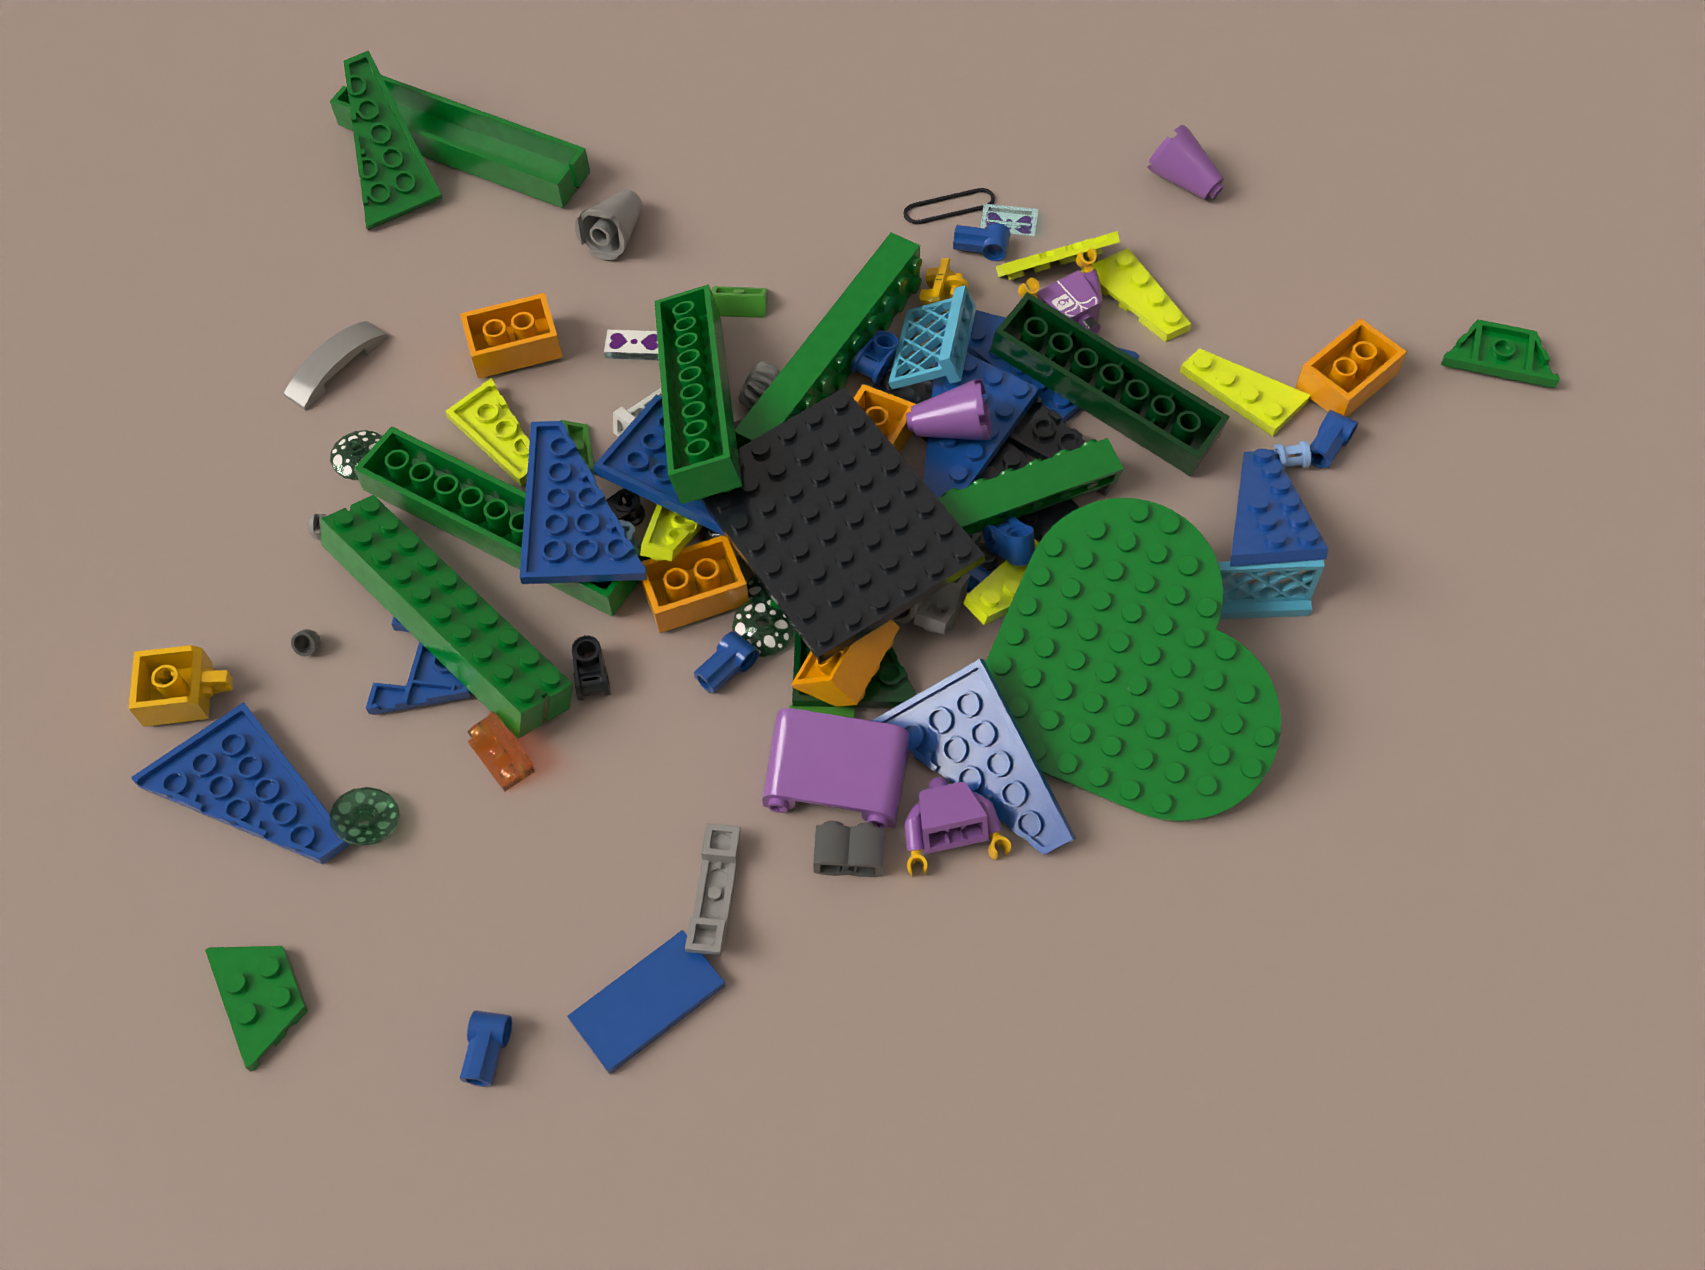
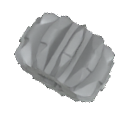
M763 361L756 363L743 383L739 394V402L751 410L781 371L770 363L768 364Z

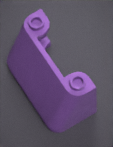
M794 708L778 710L762 799L763 807H768V809L777 813H785L787 810L793 809L796 801L862 812V818L866 822L874 823L877 827L883 829L887 827L895 828L909 758L908 731L897 725Z

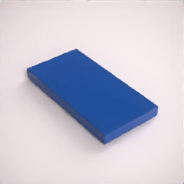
M683 930L567 1016L609 1075L725 987V982L702 953L685 952L687 934Z

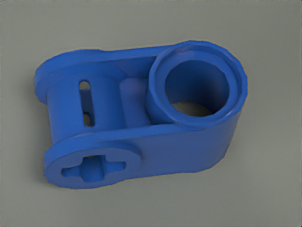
M889 331L876 332L869 342L857 352L851 365V372H860L871 378L873 383L878 384L894 363L899 343L897 336Z
M1010 517L1003 524L995 527L988 525L983 529L984 542L992 553H996L1012 565L1023 566L1029 564L1035 551L1034 530L1031 526L1020 522L1016 517Z

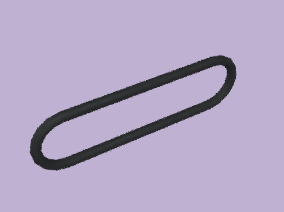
M976 188L912 203L904 209L903 214L908 222L922 224L986 209L994 204L995 195L989 189ZM977 192H985L991 196V201L985 205L925 219L914 220L907 214L908 210L913 207Z

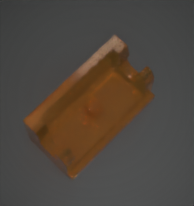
M492 711L488 714L489 716L468 730L467 733L472 737L468 743L505 792L534 773L535 769L530 757L495 711Z

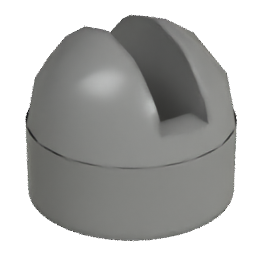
M314 514L307 522L308 530L316 540H321V518L327 516L326 514ZM317 524H319L320 530H316Z

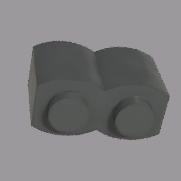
M826 821L821 825H816L814 873L831 876L881 877L884 829L869 822L860 823L854 827L844 826L839 821Z

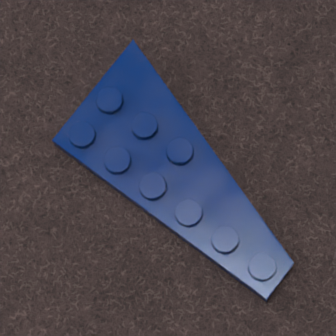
M1260 448L1255 451L1244 452L1230 566L1327 559L1328 547L1275 451Z

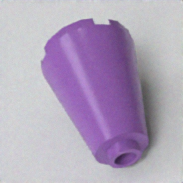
M1181 125L1174 130L1177 133L1174 138L1170 139L1167 136L1149 160L1152 165L1147 166V168L1152 173L1204 200H1207L1209 197L1214 199L1224 188L1222 185L1224 178L1189 128Z
M982 378L975 379L911 406V413H906L909 431H914L917 437L991 440L990 412L985 397H982L983 394H986Z

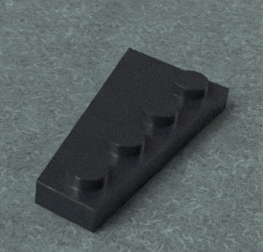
M1039 397L1036 398L1007 438L1019 450L1036 459H1042V461L1052 458L1061 450L1069 449L1071 451L1080 448L1086 442L1082 439V434L1077 429L1069 428L1061 421V416L1053 409L1050 411L1042 404L1043 400ZM1114 484L1095 491L1106 496Z

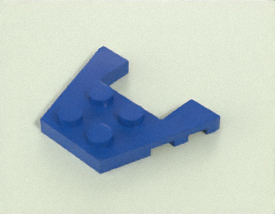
M393 617L391 625L394 631L409 632ZM419 642L407 685L401 686L373 682L366 710L369 714L374 715L471 698L472 693Z

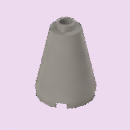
M624 189L583 211L575 222V232L581 245L585 243L591 249L589 253L602 260H614L621 255L627 247L643 205L640 197L634 191Z

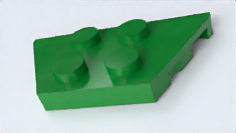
M1479 319L1472 324L1466 334H1463L1457 340L1456 345L1444 354L1441 365L1550 388H1556L1560 379L1558 373L1553 374L1548 365L1551 359L1547 351L1541 346L1542 341L1537 331Z
M283 946L209 947L205 949L245 1068L251 1072L260 1065L257 1061L273 1044L277 1046L286 1036L288 1029L292 1025L297 1024L308 1012L307 1005L287 951Z

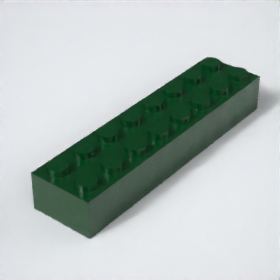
M1028 292L994 333L990 352L1190 477L1217 441L1230 416Z

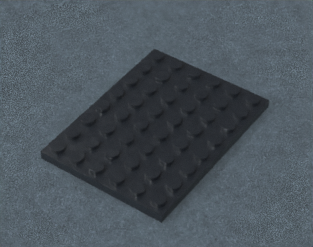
M845 387L738 449L742 486L728 492L704 497L700 500L820 663L985 562V554Z

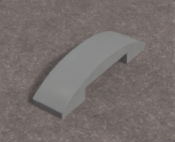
M368 321L356 323L338 332L324 342L302 364L284 392L285 397L306 411L326 393L324 384L361 351L369 355L388 338L387 334Z
M706 824L701 853L702 866L693 917H690L685 952L721 955L733 899L740 843V826Z

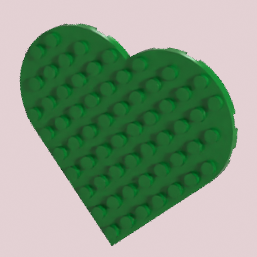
M1112 498L1084 505L1059 520L1037 545L985 662L1042 773L1141 815L1163 821L1183 822L1207 819L1219 815L1240 803L1256 789L1269 771L1278 749L1281 734V713L1274 685L1260 661L1240 642L1217 630L1223 606V582L1219 564L1212 548L1200 531L1186 518L1172 509L1142 499Z

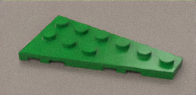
M369 50L343 61L367 231L442 199V194Z

